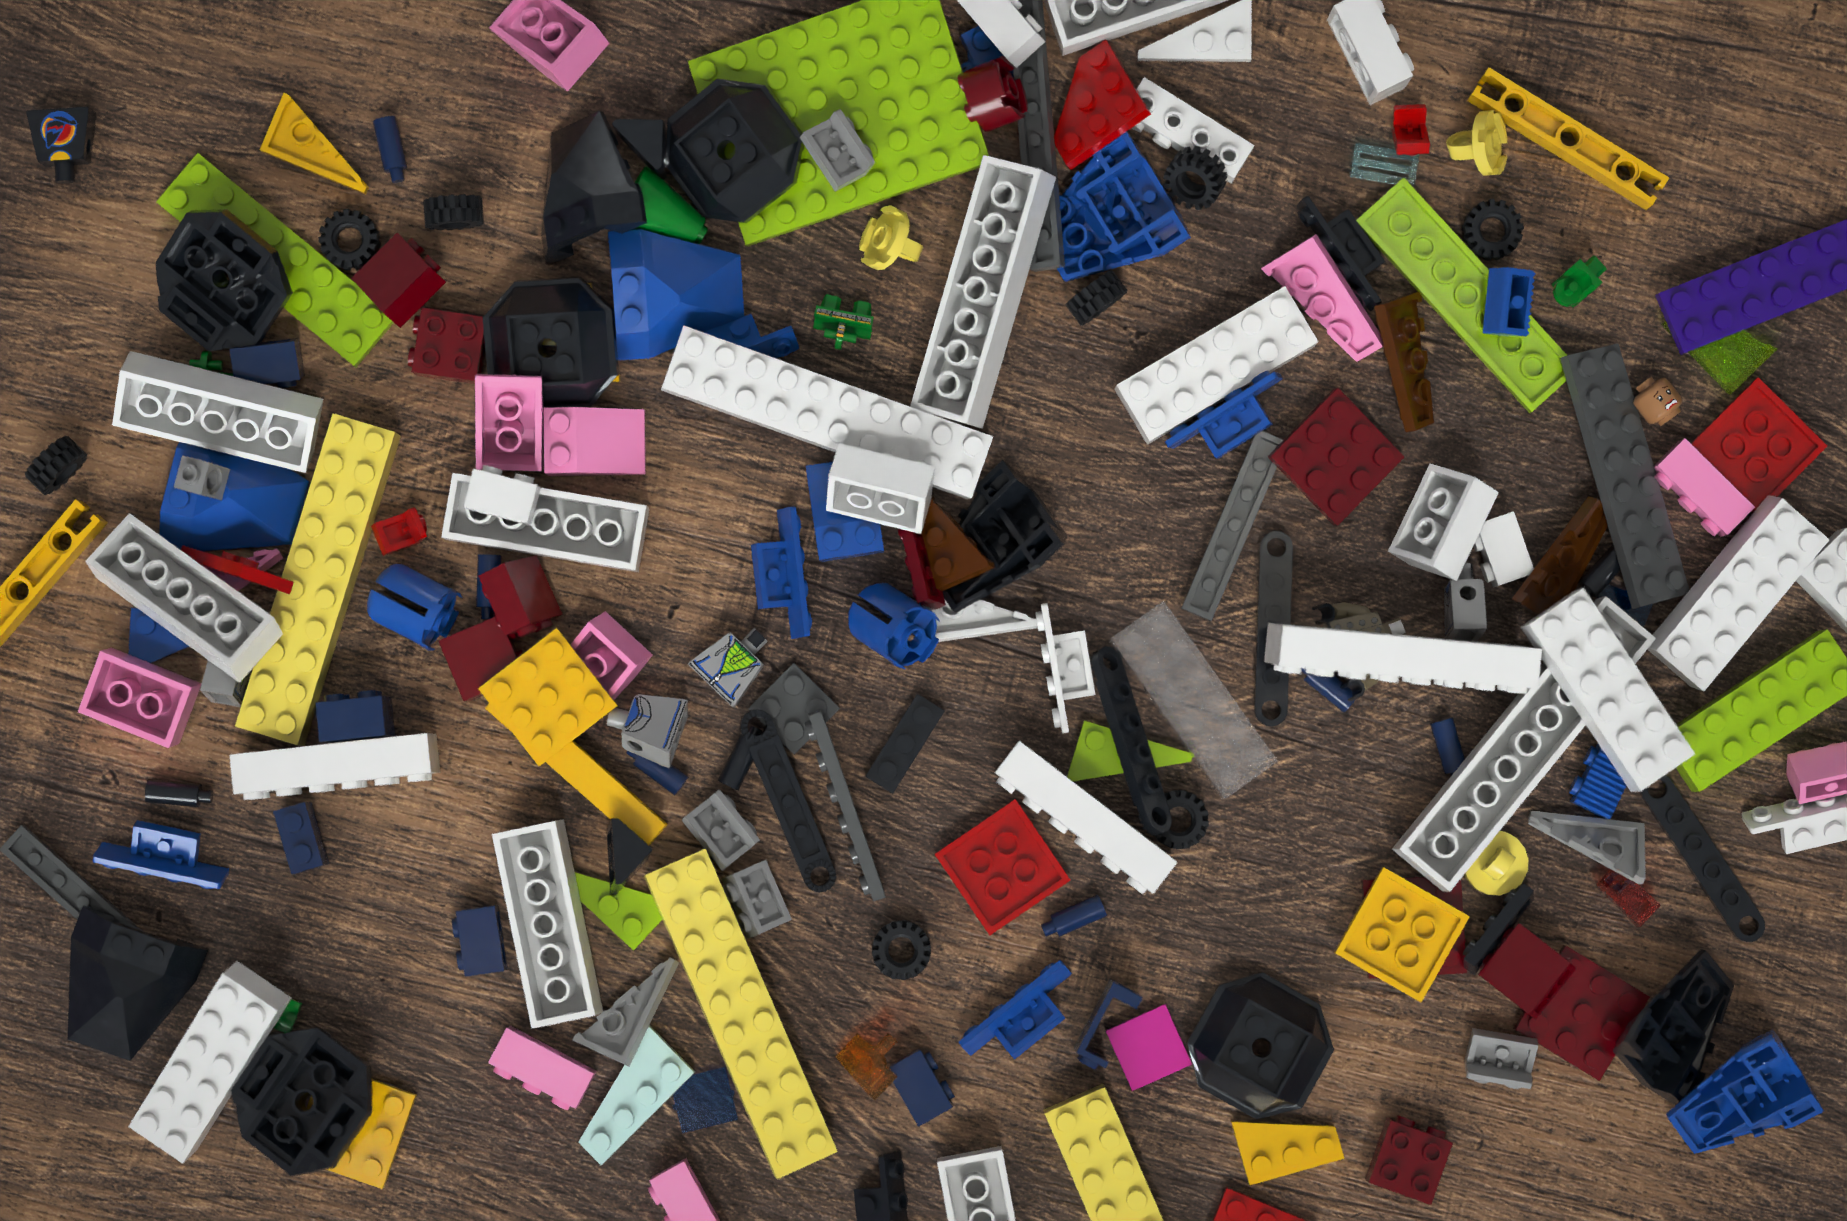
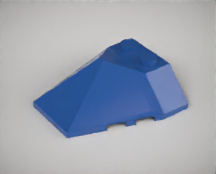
M632 229L623 234L611 230L608 231L618 360L652 358L676 348L683 326L705 332L744 316L740 254L683 241L679 238L660 235L644 229Z
M179 442L176 447L160 509L159 535L180 550L182 545L199 551L292 545L310 481L291 469ZM182 456L210 462L230 469L222 501L174 488Z
M1773 1029L1744 1044L1667 1112L1666 1115L1692 1152L1696 1154L1734 1143L1733 1138L1753 1133L1754 1137L1765 1135L1764 1129L1783 1125L1784 1129L1795 1127L1824 1112L1800 1067Z

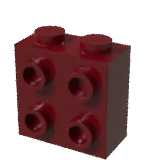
M396 233L351 279L390 320L401 328L446 281L437 273L441 267L428 254L424 258L421 256L425 250L412 237L406 241L399 233Z
M421 308L420 316L416 315L413 323V334L417 335L415 348L411 347L408 355V366L412 367L411 372L416 376L475 384V375L482 374L485 356L483 316Z
M537 555L505 562L478 576L482 583L483 594L489 600L495 613L496 623L502 629L504 636L518 633L520 638L533 632H541L553 626V619L563 615Z
M495 617L438 641L461 697L465 702L483 696L478 688L524 653L522 649L517 651L512 639L517 637L516 633L504 636L502 629L496 623Z
M1518 923L1515 928L1511 927L1504 933L1501 938L1502 945L1495 954L1491 953L1485 957L1481 966L1482 970L1478 975L1536 1020L1573 974L1576 967Z
M1397 1115L1396 1119L1393 1120L1386 1117L1365 1180L1376 1186L1432 1205L1453 1142L1445 1138L1447 1132L1428 1126L1427 1130L1424 1131L1415 1128L1416 1121Z

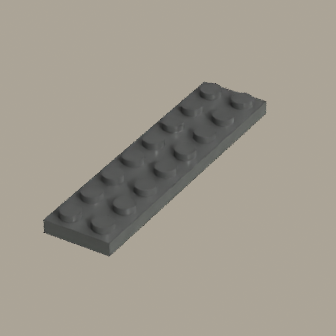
M1619 343L1560 358L1632 609L1686 595L1689 591V586L1659 482L1654 478L1656 472L1653 468V461L1638 410L1633 404L1634 396Z

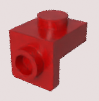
M1425 104L1394 106L1392 135L1397 155L1429 154L1430 141L1426 127L1427 108Z
M415 507L408 509L402 514L371 525L383 556L417 545L427 537L425 519L421 514H418Z

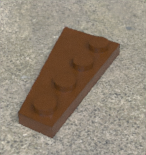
M1419 291L1411 292L1374 306L1376 322L1380 329L1384 354L1388 361L1392 386L1396 393L1400 418L1403 421L1405 432L1416 431L1434 423L1430 381L1424 379V370L1426 364H1428L1427 351H1422L1420 332H1425L1424 318H1418L1417 303L1422 302V295Z
M1587 497L1513 596V601L1533 615H1539L1573 592L1608 527L1603 506L1599 499Z

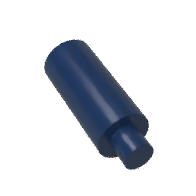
M386 116L375 119L373 125L384 172L390 173L392 183L402 182L405 180L403 170L407 168L396 117Z
M478 555L476 607H481V619L483 620L493 618L494 611L489 600L483 594L482 583L478 576L501 565V555Z
M1306 668L1301 669L1306 675L1303 680L1343 713L1354 703L1355 700L1351 702L1347 700L1352 697V690L1349 687L1341 690L1340 686L1344 682L1337 676H1317L1306 673Z
M1449 718L1431 723L1430 726L1444 774L1450 773L1452 776L1465 760L1454 719Z
M630 751L626 752V754L635 759L633 765L674 796L689 778V776L672 764L670 768H667Z
M1097 894L1051 914L1052 920L1041 924L1045 936L1057 932L1060 937L1102 919L1107 914Z

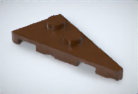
M931 495L922 537L936 589L944 591L995 568L993 561L981 553L973 539L964 534L963 528L948 512L942 510L934 501V496Z

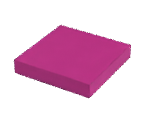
M1165 1004L1105 1030L1132 1091L1192 1065Z

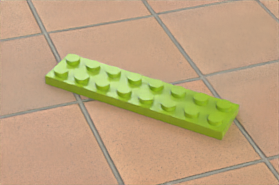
M199 153L193 157L156 201L179 222L182 221L186 213L192 210L227 209L275 248L284 265L285 273L293 292L284 309L354 367L357 368L393 325L394 322L372 302L355 282Z
M1404 177L1356 220L1375 246L1408 282L1420 292L1431 307L1529 413H1532L1566 382L1560 358L1567 356V354L1531 315L1528 316L1531 321L1528 322L1530 327L1527 329L1529 332L1527 336L1506 337L1483 334L1489 269Z

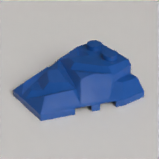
M1125 132L1093 154V158L1081 172L1077 171L1071 178L1073 182L1062 196L1059 195L1065 267L1057 268L1065 282L1163 256L1191 238L1183 222L1182 215L1147 158L1143 156L1128 132Z

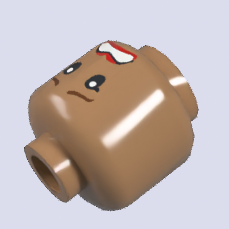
M1651 376L1636 387L1639 394L1634 397L1633 404L1648 424L1658 423L1662 426L1681 412L1679 406L1682 403V397L1667 378H1660L1655 381Z

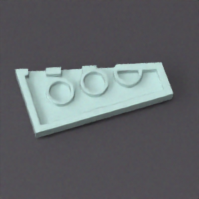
M650 1025L630 1066L624 1065L578 1141L600 1165H603L695 1073L687 1062Z

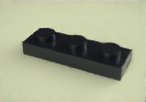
M917 694L865 777L893 794L945 711Z
M1523 883L1518 891L1512 889L1502 902V905L1505 906L1498 916L1492 914L1482 928L1485 932L1478 941L1473 939L1463 951L1462 955L1465 956L1464 968L1473 975L1478 972L1485 957L1493 953L1500 944L1504 933L1515 925L1533 902L1534 890Z

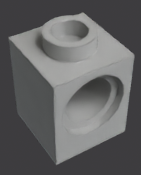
M182 456L174 488L222 501L230 469L210 462Z

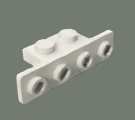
M1043 603L1041 604V611L1035 612L1038 631L1045 630L1047 643L1041 644L1044 664L1050 663L1052 676H1046L1049 696L1056 695L1058 708L1052 709L1054 727H1061L1062 734L1069 733L1064 700L1095 695L1086 635L1084 630L1053 636L1048 604Z
M1847 794L1799 804L1797 799H1789L1783 803L1771 806H1759L1753 810L1742 812V820L1751 834L1780 828L1782 848L1786 854L1847 840Z

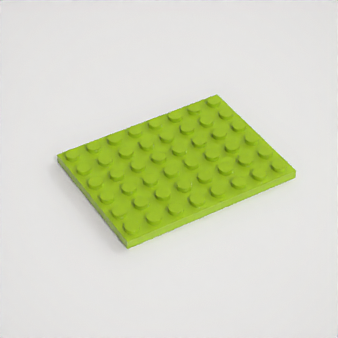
M862 0L688 61L698 94L716 79L769 86L802 133L828 120L833 112L840 109L845 117L850 118L853 122L855 132L861 141L871 149L875 164L867 175L835 192L804 146L797 183L748 223L738 222L746 246H751L980 168L983 155L990 156L981 126L977 121L970 122L964 110V105L968 102L965 93L961 90L958 83V75L963 73L940 0ZM732 142L726 145L724 151L728 160L734 156L736 150Z

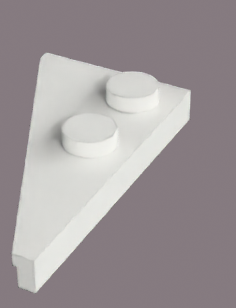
M1241 0L1138 50L1137 61L1250 62L1252 0Z
M946 600V605L936 610L926 607L933 611L940 620V622L936 620L937 629L935 634L939 642L1037 628L1036 619L1017 611L1012 612L997 607L995 604L979 600L958 612L952 611Z

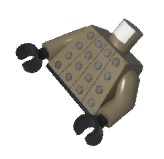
M1341 602L1336 604L1324 603L1312 607V610L1318 609L1321 611L1322 618L1315 621V624H1322L1323 628L1406 635L1400 618L1382 624L1378 612L1371 613L1363 605ZM1366 674V680L1343 677L1345 683L1340 688L1342 690L1345 687H1349L1352 690V697L1347 699L1351 702L1361 697L1366 690L1377 684L1378 680L1370 679V674Z

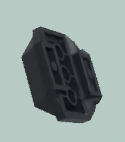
M716 79L668 118L666 167L703 217L748 223L797 183L802 151H804L805 145L800 139L802 131L769 86ZM732 142L736 150L734 156L728 160L724 151L726 145Z
M227 209L192 210L186 213L156 261V276L160 296H158L159 311L207 351L251 346L262 342L293 294L278 251ZM225 272L228 274L230 281L226 278Z
M582 277L517 280L483 316L487 373L493 375L542 376L543 408H590L619 375L614 308L593 290ZM545 338L552 339L556 343L557 351L554 355L544 351L543 340Z
M1263 972L1219 984L1186 1042L1198 1087L1255 1119L1303 1108L1334 1052L1320 1004ZM1258 1038H1266L1269 1042L1268 1052L1261 1056L1255 1055L1252 1051L1254 1041Z
M322 1028L268 1035L231 1089L233 1102L236 1104L242 1138L290 1176H300L335 1168L372 1114L371 1066ZM311 1094L313 1097V1105L311 1109L308 1110L306 1108L305 1101L308 1095Z

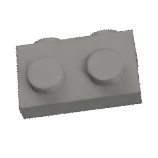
M840 109L833 112L828 120L803 132L800 136L801 141L835 192L866 176L875 164L871 149L861 141L855 132L853 122L850 118L845 117Z
M717 790L682 819V822L702 847L707 850V853L722 871L760 841L754 826L748 820L742 818L736 810L734 801L728 795L723 794L721 790Z
M1472 1028L1464 1061L1466 1077L1482 1084L1491 1082L1503 1084L1512 1089H1531L1533 1083L1531 1073L1538 1049V1040L1536 1038Z

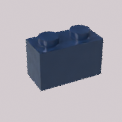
M299 338L260 342L256 345L229 349L234 377L261 384L277 383L278 388L296 386L297 380H301L305 376Z
M303 802L273 811L291 875L330 864L312 802Z
M499 905L456 911V918H452V930L454 937H459L461 950L456 952L458 968L459 970H464L465 977L507 970Z
M921 1048L886 1067V1071L918 1127L953 1108L950 1100L955 1097L947 1081L944 1080L940 1083L934 1071L939 1067L930 1051L924 1054Z

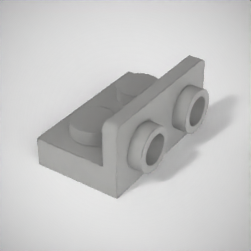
M766 860L722 878L724 892L729 903H732L736 912L737 922L742 933H745L747 938L754 937L792 920Z

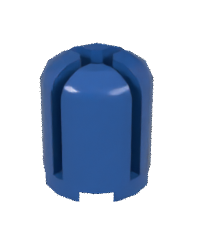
M403 564L390 565L379 574L375 580L376 583L428 609V611L423 615L371 589L367 597V612L374 622L419 644L429 651L435 650L431 645L440 635L446 638L457 619L459 612L454 610L456 596L462 598L461 594Z
M876 583L865 587L858 594L860 598L891 619L888 625L852 602L848 611V626L852 635L896 667L906 669L903 666L911 665L916 661L923 663L936 648L939 639L935 637L937 629L936 620L940 622L939 618L933 611L918 604L892 585ZM910 634H913L915 637L910 642L908 638Z

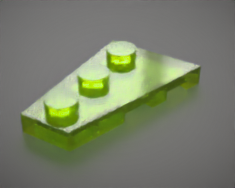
M1665 320L1661 325L1671 334ZM1743 330L1688 353L1730 395L1778 348L1758 341L1751 337V334Z

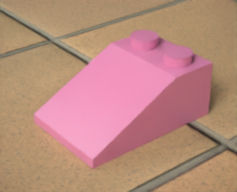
M513 0L489 27L493 33L567 92L609 45L607 39L592 21L561 0Z
M475 375L477 470H482L483 465L501 470L542 471L544 461L542 376Z
M543 408L544 473L546 475H646L644 409Z
M606 611L590 620L571 643L573 649L613 700L630 684L653 656Z

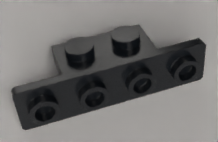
M1306 196L1296 205L1301 222L1306 227H1311L1314 233L1317 234L1344 278L1354 288L1353 292L1362 306L1367 307L1371 312L1374 310V306L1381 304L1382 301L1365 276L1383 265L1385 260L1349 209L1327 223L1310 197Z
M891 1151L880 1154L878 1160L881 1186L854 1189L857 1221H908V1198L905 1193L903 1177L905 1167L901 1158V1152Z

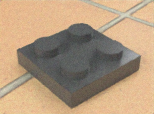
M795 663L748 708L749 710L760 709L769 714L781 742L794 755L810 740L805 723L810 721L809 713L821 709L827 723L840 710ZM756 716L766 726L765 720L762 717Z

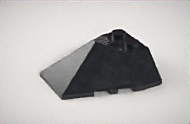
M597 111L551 133L541 230L546 265H552L573 256L572 243L601 230L608 229L623 234L647 223L642 190L639 184L634 183L628 171L630 166L627 160L621 157L617 148L619 143L602 111Z
M1004 460L979 482L974 490L977 492L974 500L967 510L963 508L958 515L961 519L958 524L963 528L964 534L973 539L981 553L993 561L995 568L943 591L944 599L954 612L966 608L1040 568L1065 544L1067 539L1066 533L1039 495Z
M83 905L71 935L67 1039L131 1061L197 981L208 949L178 938L175 943L113 921L115 916Z
M1700 949L1626 1025L1612 1051L1643 1086L1672 1104H1678L1704 1080L1705 1073L1701 1072L1705 1056L1706 1053H1713L1715 1044L1710 1041L1716 1023L1722 1025L1734 984L1706 950Z

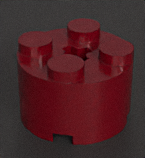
M1004 56L970 68L958 75L959 86L965 93L968 102L964 105L965 113L970 122L977 121L985 132L993 131L1026 117L1023 113L1028 111L1027 97L1020 78L1013 79L1010 71L1015 68Z

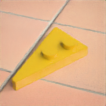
M283 93L260 151L366 195L369 189L368 185L288 94Z

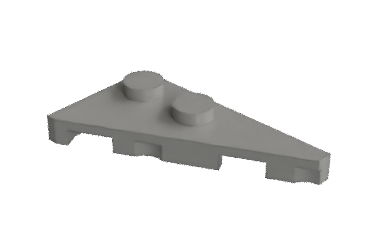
M1530 811L1528 816L1529 825L1637 884L1644 883L1646 878L1645 823Z
M669 957L666 962L660 963L651 971L652 975L638 987L634 985L614 1002L610 1009L603 1011L596 1017L598 1021L585 1032H578L572 1041L629 1067L679 962Z

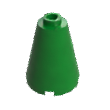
M645 166L634 183L639 184L643 193L647 223L634 229H644L660 235L700 244L708 230V227L704 226L706 219L655 171Z

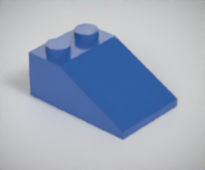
M833 462L806 466L819 561L826 562L884 553L880 524L826 511L828 479Z

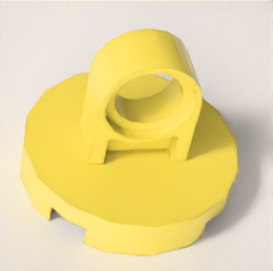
M1494 110L1480 111L1475 117L1472 130L1457 132L1447 139L1446 144L1452 159H1474L1479 172L1483 176L1500 175L1504 171L1507 155H1501V144L1508 143L1507 133L1502 116L1499 113L1494 114Z
M892 205L884 206L880 209L883 214L878 219L872 217L862 234L859 250L864 252V258H861L862 263L875 270H883L893 264L898 256L912 262H918L923 246L907 238L909 234V218L907 213Z
M1499 831L1464 874L1466 880L1474 889L1484 894L1500 896L1509 893L1512 889H1516L1522 884L1528 872L1529 859L1525 847L1513 835Z

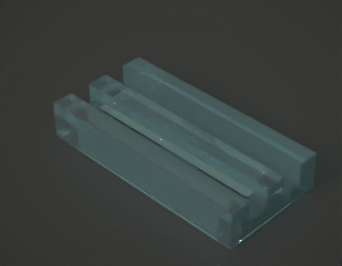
M1356 143L1354 145L1349 177L1395 185L1403 178L1401 176L1358 169L1360 165L1409 174V178H1404L1414 187L1420 154L1412 156L1405 154L1397 155L1396 150ZM1365 153L1411 161V166L1360 158V155Z

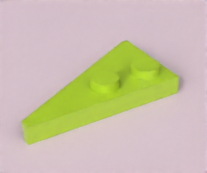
M1083 721L1067 778L1074 782L1124 773L1110 728ZM1147 740L1156 768L1192 761V753Z
M575 872L580 901L633 951L663 920L651 894L623 887L617 895H610L609 882Z

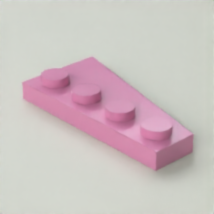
M1317 234L1261 268L1268 276H1272L1282 287L1286 286L1290 295L1306 309L1305 312L1313 320L1317 319L1327 329V334L1356 362L1384 346L1380 332Z

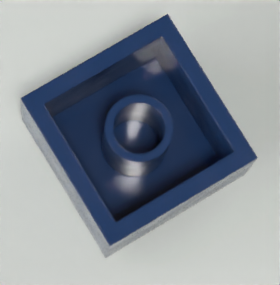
M382 691L357 692V698L350 699L349 694L325 695V702H316L319 742L334 743L395 736L392 698L382 696Z

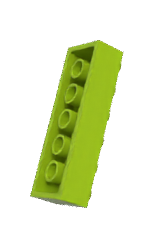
M1829 630L1815 632L1675 724L1695 753V755L1676 767L1691 792H1701L1847 696V658Z

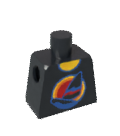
M88 106L28 110L27 119L38 162L45 167H55L56 183H74V165H86L91 162L96 112Z

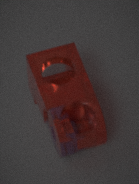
M1611 869L1595 884L1637 928L1641 927L1661 906L1639 884Z

